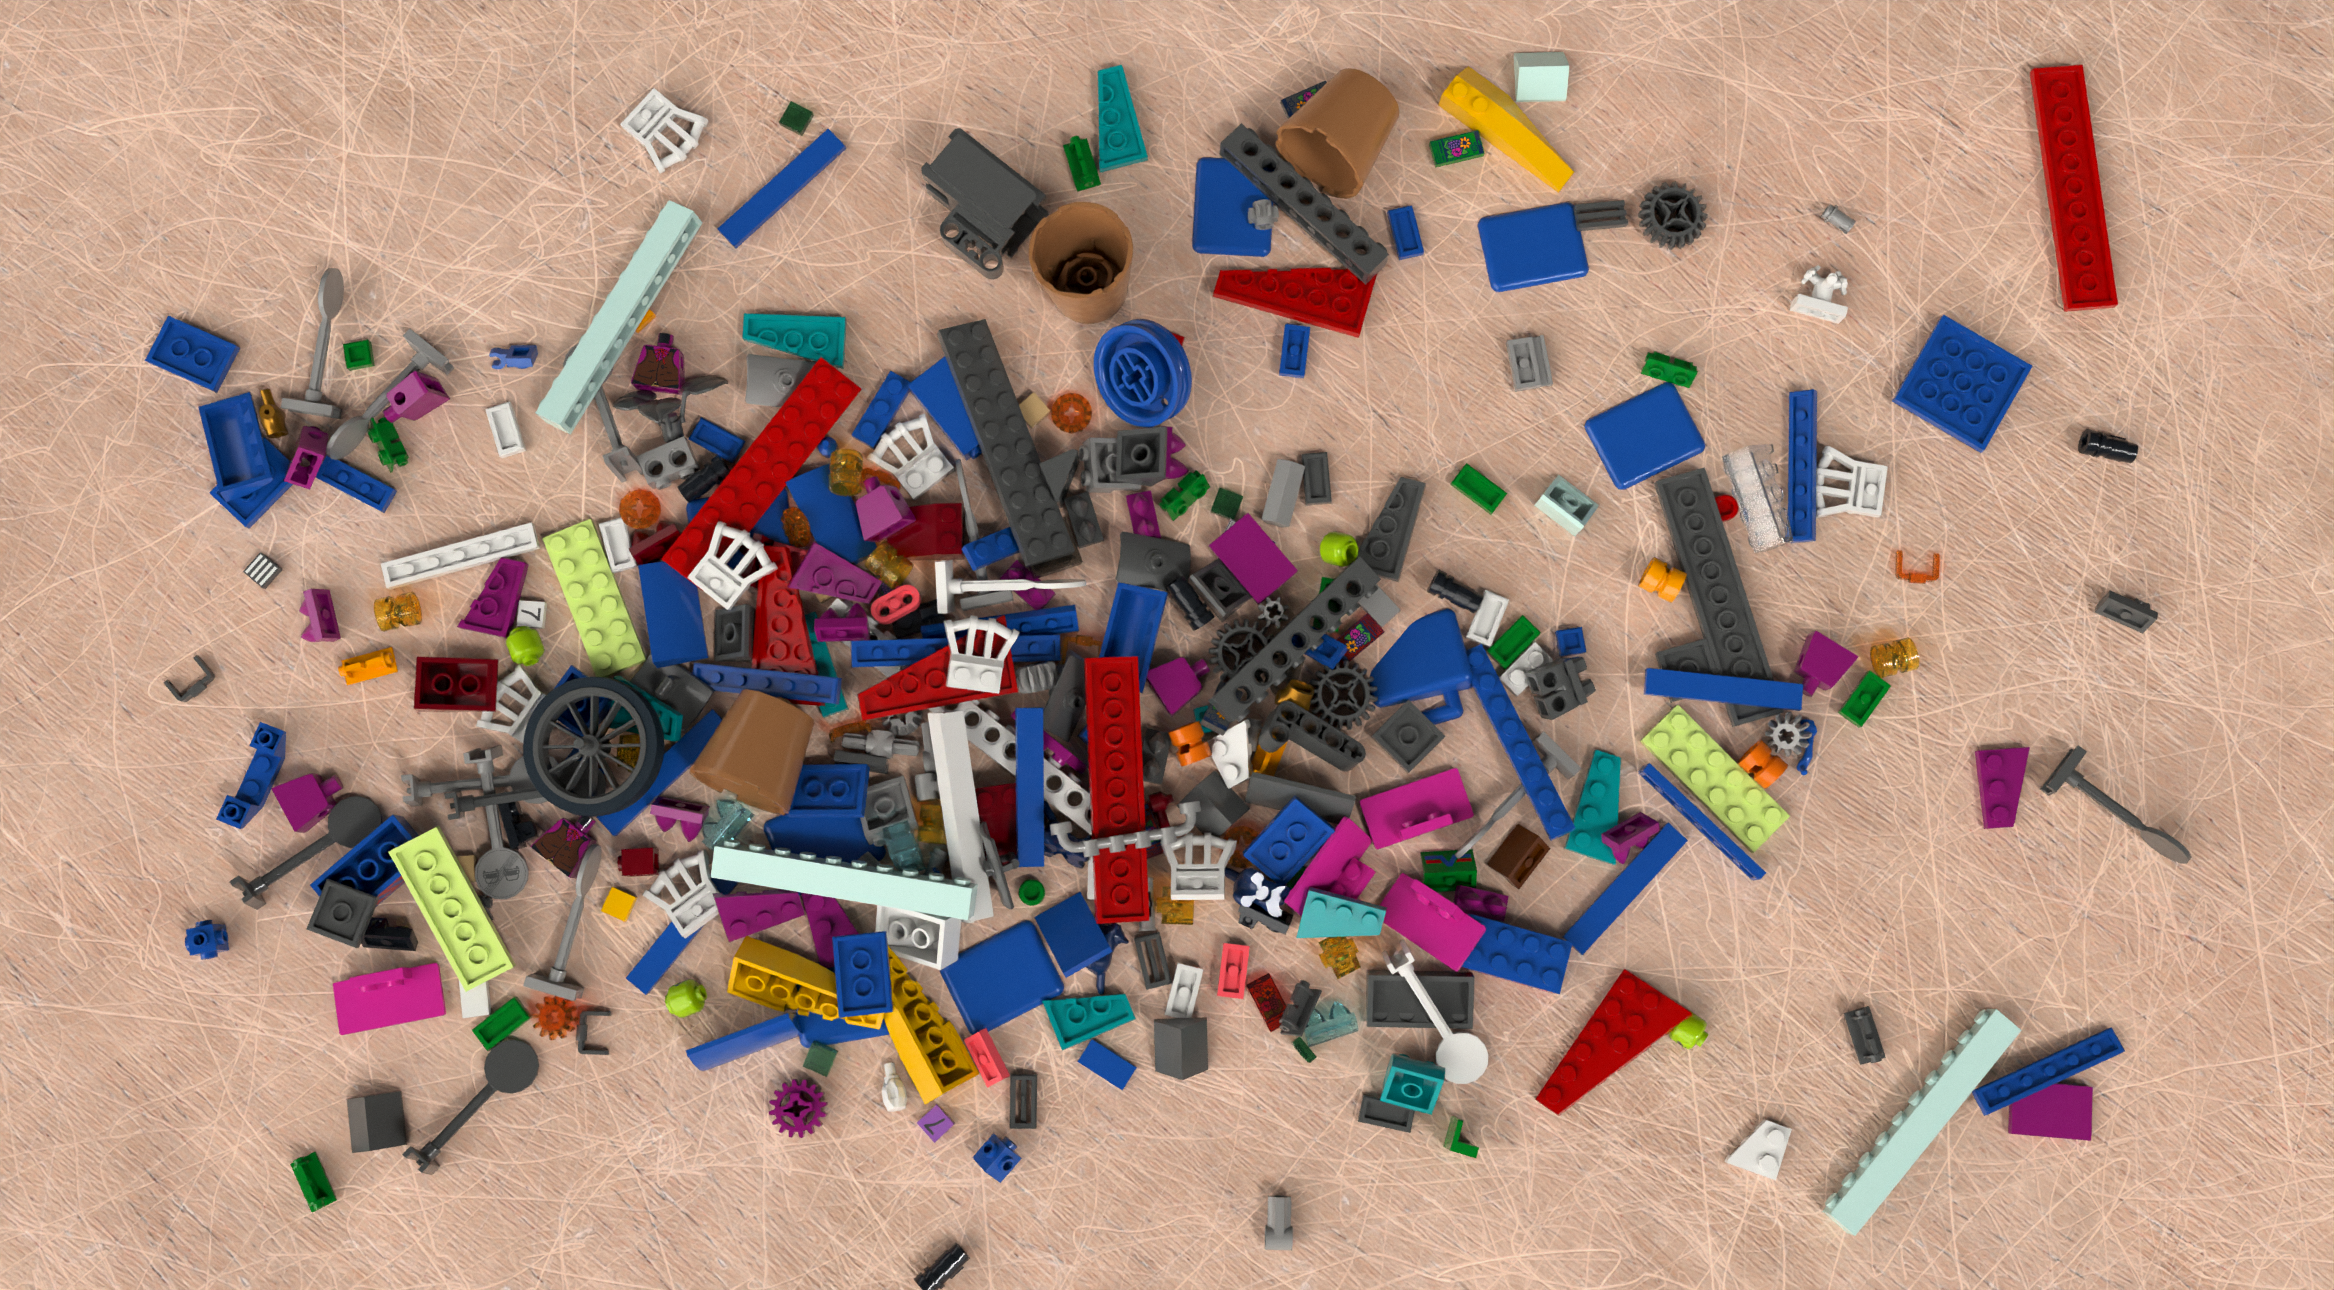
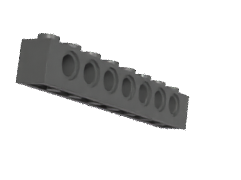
M1241 123L1221 142L1219 155L1230 162L1265 196L1365 285L1386 265L1389 257L1386 248L1381 243H1376L1371 239L1368 232L1362 226L1354 224L1344 210L1336 208L1326 194L1318 192L1308 178L1301 177L1290 162L1283 161L1269 144L1265 145L1258 138L1254 130L1251 128L1247 129ZM1252 151L1255 153V155L1250 156L1247 155L1245 152ZM1270 167L1274 171L1267 172L1263 168ZM1287 183L1290 184L1292 187L1284 188L1282 184ZM1300 200H1308L1310 204H1302ZM1319 216H1325V217H1327L1329 220H1328V221H1322V220H1320L1318 217H1319ZM1343 232L1347 237H1339L1336 233ZM1363 249L1366 253L1359 254L1355 250Z
M1358 557L1208 701L1229 723L1235 720L1238 722L1243 720L1251 712L1248 707L1254 701L1259 704L1269 694L1266 690L1272 684L1278 686L1287 677L1284 673L1291 666L1294 669L1306 659L1303 654L1309 648L1314 651L1323 643L1324 640L1321 637L1327 631L1333 633L1342 624L1339 620L1345 614L1348 616L1353 614L1360 607L1357 602L1363 596L1368 599L1377 591L1378 587L1376 584L1381 578L1361 557ZM1347 583H1351L1356 587L1355 595L1347 592ZM1329 600L1337 603V613L1329 610ZM1311 618H1316L1320 622L1319 630H1314L1310 626ZM1293 635L1301 638V648H1297L1292 644L1291 638ZM1274 653H1280L1283 656L1284 663L1282 666L1274 663ZM1256 670H1260L1265 674L1266 679L1264 683H1259L1255 680L1254 673ZM1237 688H1242L1246 691V701H1240L1236 697Z

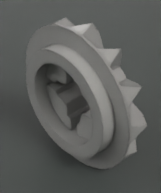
M922 710L908 712L905 715L907 724H904L899 718L891 720L894 715L881 717L882 724L889 732H893L895 735H908L919 727L922 721Z

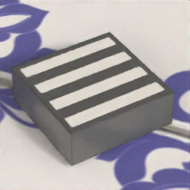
M260 552L243 572L261 588L266 589L282 569Z

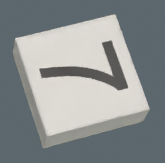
M519 600L516 626L545 629L547 603Z

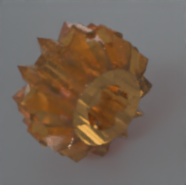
M550 996L544 997V1004L537 1003L535 1005L540 1013H533L531 1015L532 1018H538L539 1020L533 1027L534 1029L542 1027L539 1034L541 1037H545L549 1033L550 1040H556L557 1036L563 1039L567 1037L566 1030L570 1032L575 1030L571 1022L578 1021L579 1017L572 1016V1013L577 1010V1006L568 1008L571 1000L564 999L562 1001V998L554 996L552 1000ZM558 1012L557 1018L559 1021L552 1022L554 1017L551 1014Z

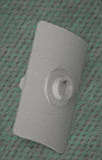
M748 354L746 357V403L782 407L816 362Z

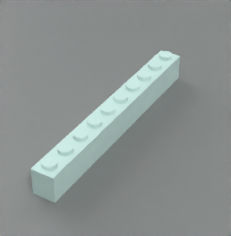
M670 200L661 209L654 225L647 231L645 239L638 250L634 252L627 268L621 273L618 282L607 295L600 311L594 316L591 325L580 338L573 354L567 359L563 370L553 381L546 397L540 402L536 414L546 423L571 435L703 222L693 210Z
M726 839L723 843L714 846L712 878L969 920L974 916L978 884L970 883L971 880L968 878L955 877L954 880L944 879L945 875L940 873H929V876L920 875L919 871L915 869H903L902 872L893 870V866L884 864L871 867L867 866V862L852 860L851 863L841 862L842 858L836 856H826V859L817 858L816 854L812 852H800V855L792 854L791 850L787 848H775L774 851L765 849V845L762 844L740 845V841Z
M1983 1009L1974 1018L1976 1023L1970 1030H1965L1957 1040L1959 1044L1954 1050H1949L1942 1057V1065L1937 1071L1933 1070L1925 1078L1926 1084L1920 1091L1917 1090L1911 1095L1908 1100L1910 1104L1904 1111L1898 1112L1891 1121L1893 1125L1887 1132H1882L1876 1138L1875 1144L1877 1145L1871 1152H1866L1858 1161L1859 1167L1855 1172H1850L1845 1176L1841 1183L1843 1186L1838 1193H1833L1828 1197L1825 1202L1826 1207L1822 1212L1846 1233L1856 1236L2022 1031L1997 1009Z

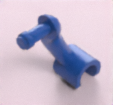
M1808 719L1800 721L1801 725L1808 722L1810 726L1804 731L1812 733V736L1806 739L1809 746L1805 748L1804 755L1797 764V770L1802 775L1807 774V767L1813 757L1814 736L1817 733L1814 721Z

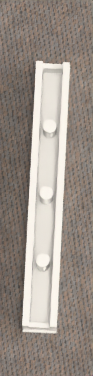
M963 710L927 713L952 880L955 877H964L970 879V883L978 884L974 916L969 920L961 919V922L974 923L976 920L993 917L994 914L989 881L983 866V862L986 860L980 833V820Z

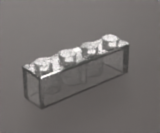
M1773 444L1749 445L1722 456L1724 472L1729 477L1732 495L1737 500L1741 521L1745 524L1749 535L1748 542L1755 553L1766 552L1794 541L1787 510L1781 507L1780 503L1784 497L1783 490L1776 484L1775 475L1779 474L1776 463L1772 464L1770 454L1774 453Z

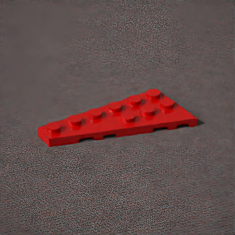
M1297 268L1291 269V271L1268 269L1267 271L1255 272L1251 270H1220L1213 297L1359 338L1377 274L1365 285L1348 269Z
M764 546L763 548L771 562H775L778 569L758 580L751 669L818 676L799 589L787 587L795 574L790 549L787 547ZM787 699L792 704L825 706V703Z
M1005 615L996 618V622L1007 627ZM976 629L972 653L974 656H983L985 630ZM996 633L993 636L990 658L997 657L1006 641L1005 638ZM967 635L956 640L960 654L965 653ZM948 644L858 693L862 721L1016 693L1018 689L1011 648L1004 659L999 694L947 687L946 681L951 653Z
M1624 969L1535 1100L1557 1116L1561 1115L1581 1100L1584 1095L1596 1086L1601 1085L1608 1077L1621 1070L1693 1014Z

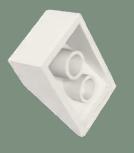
M877 905L875 932L887 931L888 946L896 956L938 970H942L958 960L961 919Z

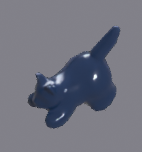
M1045 800L1044 814L1048 822L1044 827V855L1052 857L1056 854H1062L1069 864L1077 868H1083L1084 862H1087L1089 857H1084L1083 852L1075 853L1065 850L1059 844L1057 835H1051L1050 824L1061 822L1057 821L1049 803ZM1067 833L1068 838L1073 842L1090 840L1092 838L1089 835L1086 838L1080 839L1071 833Z
M1225 868V876L1234 882L1233 898L1236 903L1243 907H1250L1252 903H1255L1271 916H1281L1282 911L1279 906L1284 905V900L1291 888L1266 880L1260 871L1253 868H1246L1240 873L1231 868Z
M1110 923L1098 924L1113 952L1118 944L1129 943L1121 925L1117 923H1112L1111 925ZM1113 952L1086 966L1089 971L1097 975L1096 987L1100 995H1103L1105 992V972H1107L1111 964Z

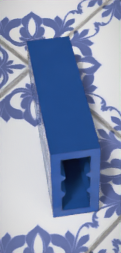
M944 356L909 383L908 388L966 461L970 458L975 459L982 454V451Z

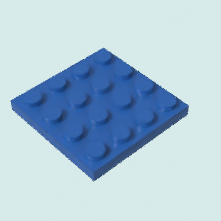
M1942 315L1892 402L1981 453L1986 449L2033 366L1951 318Z

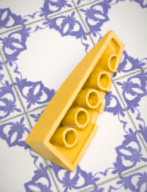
M1469 66L1457 74L1442 93L1438 106L1471 130H1478L1482 138L1558 193L1573 175L1574 171L1511 97Z
M749 936L744 938L733 959L727 993L777 1011L784 1012L786 1008L798 1009V1015L808 1016L809 1012L823 1015L825 1020L833 1021L839 1018L834 972L793 952ZM796 984L802 985L799 991H797ZM885 1013L843 1017L842 1019H845L847 1024L880 1029Z
M888 946L894 1012L885 1013L884 1021L903 1064L921 1098L927 1104L979 1075V1072L955 1027L950 1021L946 1022L938 1013L939 1007L934 1001L929 1002L921 992L923 990L922 986L918 981L914 982L907 975V968Z

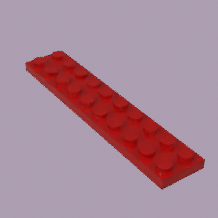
M2083 65L2033 68L2030 71V79L2064 312L2114 308L2118 305Z
M820 357L661 560L688 579L687 577L708 552L718 521L725 522L726 526L742 531L745 529L750 532L786 487L785 482L794 477L862 389ZM726 536L722 537L716 555L719 559L735 539Z
M1138 656L1084 658L1092 839L1146 831ZM1135 843L1125 845V851L1110 853L1109 848L1099 849L1100 855L1093 856L1096 924L1150 921L1146 847L1136 849Z

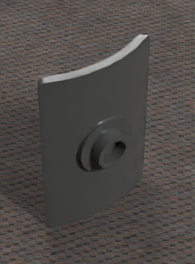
M1122 532L1120 534V559L1115 578L1117 582L1169 591L1167 586L1177 578L1184 575L1188 581L1191 563L1189 544L1129 532Z
M651 653L641 669L629 681L683 714L682 731H685L695 721L714 693L713 688L679 664L657 668L652 662Z
M1071 655L1068 656L1055 686L1049 690L1050 697L1043 710V729L1066 742L1070 741L1086 706L1084 662Z
M982 822L980 833L987 853V861L983 862L987 877L992 876L995 880L1002 904L1011 910L1014 908V904L1004 872L1018 868L1019 860L1014 852H1008L1003 855L998 854L995 841L990 837L987 823Z

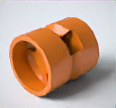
M1199 720L1168 732L1173 746L1178 747L1176 755L1181 767L1212 755L1208 742L1202 740L1204 731Z
M1759 740L1744 753L1737 764L1748 774L1753 773V779L1766 789L1784 773L1788 764L1778 755L1772 756V749L1762 740Z

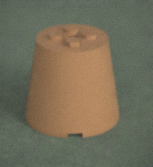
M1342 69L1280 126L1276 132L1278 135V140L1275 142L1282 159L1290 162L1301 177H1306L1311 182L1322 187V193L1336 198H1352L1359 193L1399 118L1398 104L1391 92L1373 76L1357 69Z
M1074 202L1058 207L1056 212L1047 218L1044 217L1038 223L1030 239L1029 261L1035 277L1059 311L1075 322L1083 324L1099 323L1111 318L1120 310L1127 296L1133 259V242L1128 227L1118 217V214L1097 203Z
M744 689L740 692L697 757L689 773L699 782L719 793H722L723 789L736 794L735 800L773 814H788L813 730L814 720L802 710L791 705L792 703L782 697L775 698L761 691Z

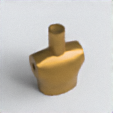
M270 389L261 390L260 394L264 405L261 406L259 414L267 437L279 438L288 435L285 424V412L275 405Z
M1292 679L1285 688L1277 692L1274 703L1279 705L1281 702L1291 701L1308 711L1314 694V688L1305 682Z

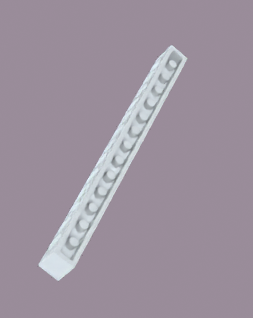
M836 598L830 607L839 614L840 618H845L854 604L847 599L842 602ZM867 615L870 635L877 636V640H898L887 630L884 634L876 628L878 623ZM841 641L851 649V641ZM880 666L875 668L888 678L908 666ZM978 700L959 703L957 709L953 711L963 710L967 740L1016 777V758H1009L1006 755L1008 747L1016 745V730L1010 725L1004 728L998 723L1000 718L991 710L987 709L984 712L977 707L980 703ZM945 706L929 708L933 713L949 711ZM975 713L979 715V723L976 726L970 727L966 725V718L969 714ZM991 729H996L1000 732V737L996 742H988L986 740V734ZM1050 756L1047 760L1044 758V799L1092 836L1091 821L1088 819V814L1091 811L1090 789L1087 792L1079 786L1082 781L1072 773L1066 776L1059 770L1061 765ZM1051 777H1059L1062 780V785L1058 790H1050L1047 787V782ZM1077 792L1082 795L1083 799L1080 805L1074 807L1068 804V797L1071 793Z

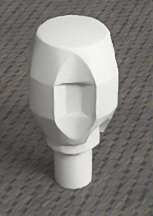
M895 1063L884 1064L886 1077L882 1087L883 1102L888 1112L900 1111L906 1108V1089L901 1079H899V1075H896Z

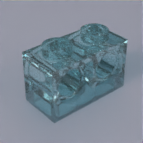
M908 820L882 828L889 856L897 871L903 872V869L921 871L926 869L919 842Z

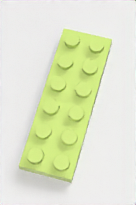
M588 519L542 538L596 677H609L646 662L647 657L615 575L611 571L609 560L593 520Z
M1676 705L1640 740L1751 853H1754L1790 817L1679 705Z
M440 826L389 851L391 858L466 992L516 965Z

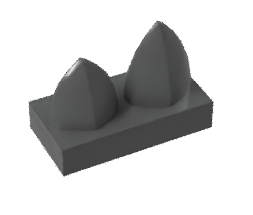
M1084 492L1065 498L1064 501L1079 549L1103 542L1104 539L1089 493Z
M1147 728L1142 750L1144 782L1162 785L1171 739L1167 732Z

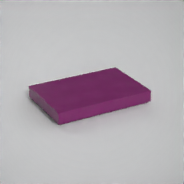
M1249 513L1245 514L1208 546L1258 605L1298 572Z
M2053 1084L2010 1104L2008 1133L2091 1141L2093 1087Z

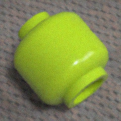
M1337 531L1329 532L1320 543L1321 558L1324 562L1339 567L1349 566L1357 558V542L1349 534Z
M528 626L513 629L506 640L512 661L524 666H532L538 663L539 658L545 651L538 631Z
M687 979L672 985L668 989V993L665 996V1004L671 1014L684 1018L698 1013L704 1008L707 992L703 985H699L693 979Z
M1691 1012L1693 1015L1690 1018L1684 1020L1669 1033L1670 1039L1688 1050L1692 1049L1695 1045L1701 1047L1709 1035L1705 1032L1706 1021Z

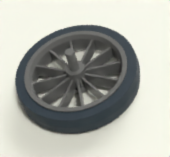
M607 677L578 678L553 689L534 709L524 734L523 756L525 767L535 788L554 806L580 816L608 815L633 805L651 788L663 762L665 748L664 733L660 719L651 703L631 686ZM599 697L612 699L615 702L598 730ZM591 698L590 731L575 705L578 701ZM623 706L633 719L605 736L618 711ZM567 708L570 709L584 735L583 737L556 722ZM637 725L640 744H611V739ZM555 726L576 738L573 743L574 745H549L553 727ZM640 747L635 767L610 753L611 748ZM548 749H579L578 753L552 768ZM606 757L632 771L630 776L620 786L605 760ZM582 758L568 785L565 786L557 778L556 773ZM590 762L589 796H583L573 792ZM599 762L614 790L597 796Z

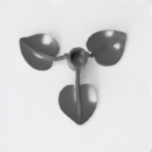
M712 376L696 377L682 384V389L684 390L682 392V400L673 397L654 400L657 398L656 393L648 390H639L625 394L613 402L612 405L620 410L638 409L643 416L661 426L664 442L669 443L684 436L682 423L686 422L684 416L687 396L690 394L706 393L721 385L728 384V381ZM681 406L680 416H677V413L673 411Z

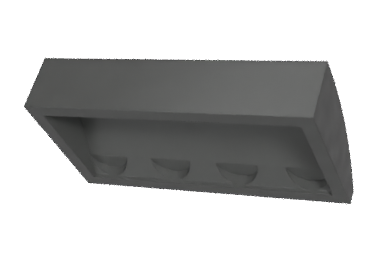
M1252 772L1245 802L1281 811L1296 795L1324 820L1339 824L1344 816L1350 818L1356 796Z
M1367 970V1027L1436 1028L1404 976L1401 977L1398 971L1392 974L1390 970ZM1414 971L1449 1028L1473 1029L1475 977L1472 972Z

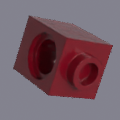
M621 849V856H618L617 861L618 870L622 871V876L625 877L659 875V849Z

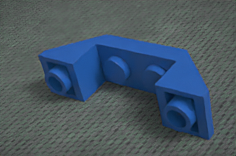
M263 722L259 723L249 745L257 750L236 796H226L216 820L238 829H243L264 807L285 760L286 732Z

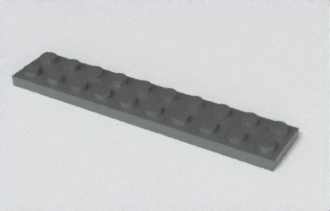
M986 319L940 329L937 332L938 339L1025 566L1029 567L1073 554L1075 552L1074 546L1058 505L1041 472L1040 458Z
M1705 467L1656 481L1654 486L1681 569L1687 573L1685 582L1703 638L1707 639L1718 675L1774 681ZM1725 703L1732 727L1784 712V709Z

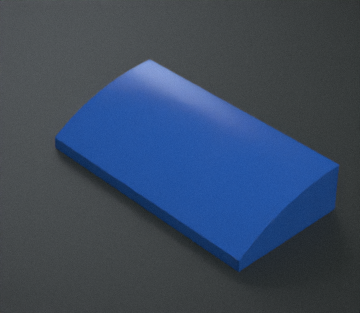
M244 393L198 407L219 493L224 500L229 502L238 499L271 482L273 476L251 393Z
M834 462L785 482L817 544L853 565L880 552L875 542L864 541L856 504Z
M664 561L638 565L653 664L657 668L709 658L698 587Z
M1118 582L1099 658L1138 656L1139 693H1143L1168 593Z
M786 1013L688 1049L686 1053L699 1070L706 1071L802 1035L803 1032L797 1014Z

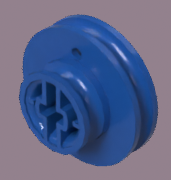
M1133 319L1107 331L1097 344L1094 354L1096 383L1106 404L1118 417L1138 427H1153L1176 416L1183 410L1191 393V369L1183 347L1169 330L1148 319ZM1164 398L1168 401V405L1165 404Z

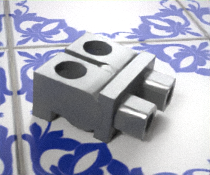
M1577 656L1569 659L1561 657L1540 668L1524 672L1531 692L1538 694L1534 696V700L1541 718L1554 720L1579 705L1587 703L1586 697L1596 691L1591 679L1586 678L1580 681L1578 673L1587 670L1583 657Z

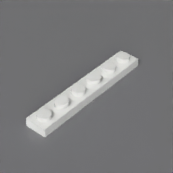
M531 522L381 563L386 588L391 590L497 561L500 558H508L540 549L535 525Z

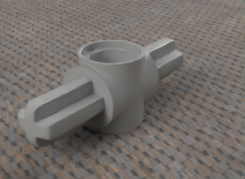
M871 730V732H868V735L844 733L842 738L843 748L865 750L866 754L882 756L887 759L893 758L894 754L917 756L920 748L918 741L897 739L893 732Z

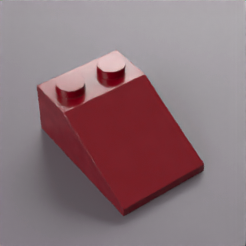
M935 503L911 506L909 508L916 521L887 537V561L896 559V561L965 560V555L962 551L964 546V507L962 503Z
M417 657L414 709L418 712H496L499 660Z
M1016 783L975 789L980 825L982 822L987 823L990 837L995 841L998 854L1003 855L1008 852L1016 854ZM983 843L984 854H985V860L987 861V858H986L987 853H986L985 846H984V843Z

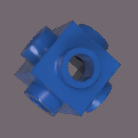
M212 920L195 923V928L186 929L185 946L190 956H200L201 960L216 958L219 952L229 950L228 933L225 924H213Z
M995 1133L991 1135L972 1157L984 1172L1000 1183L1022 1159L1015 1151L1017 1146L1006 1136L1001 1139Z

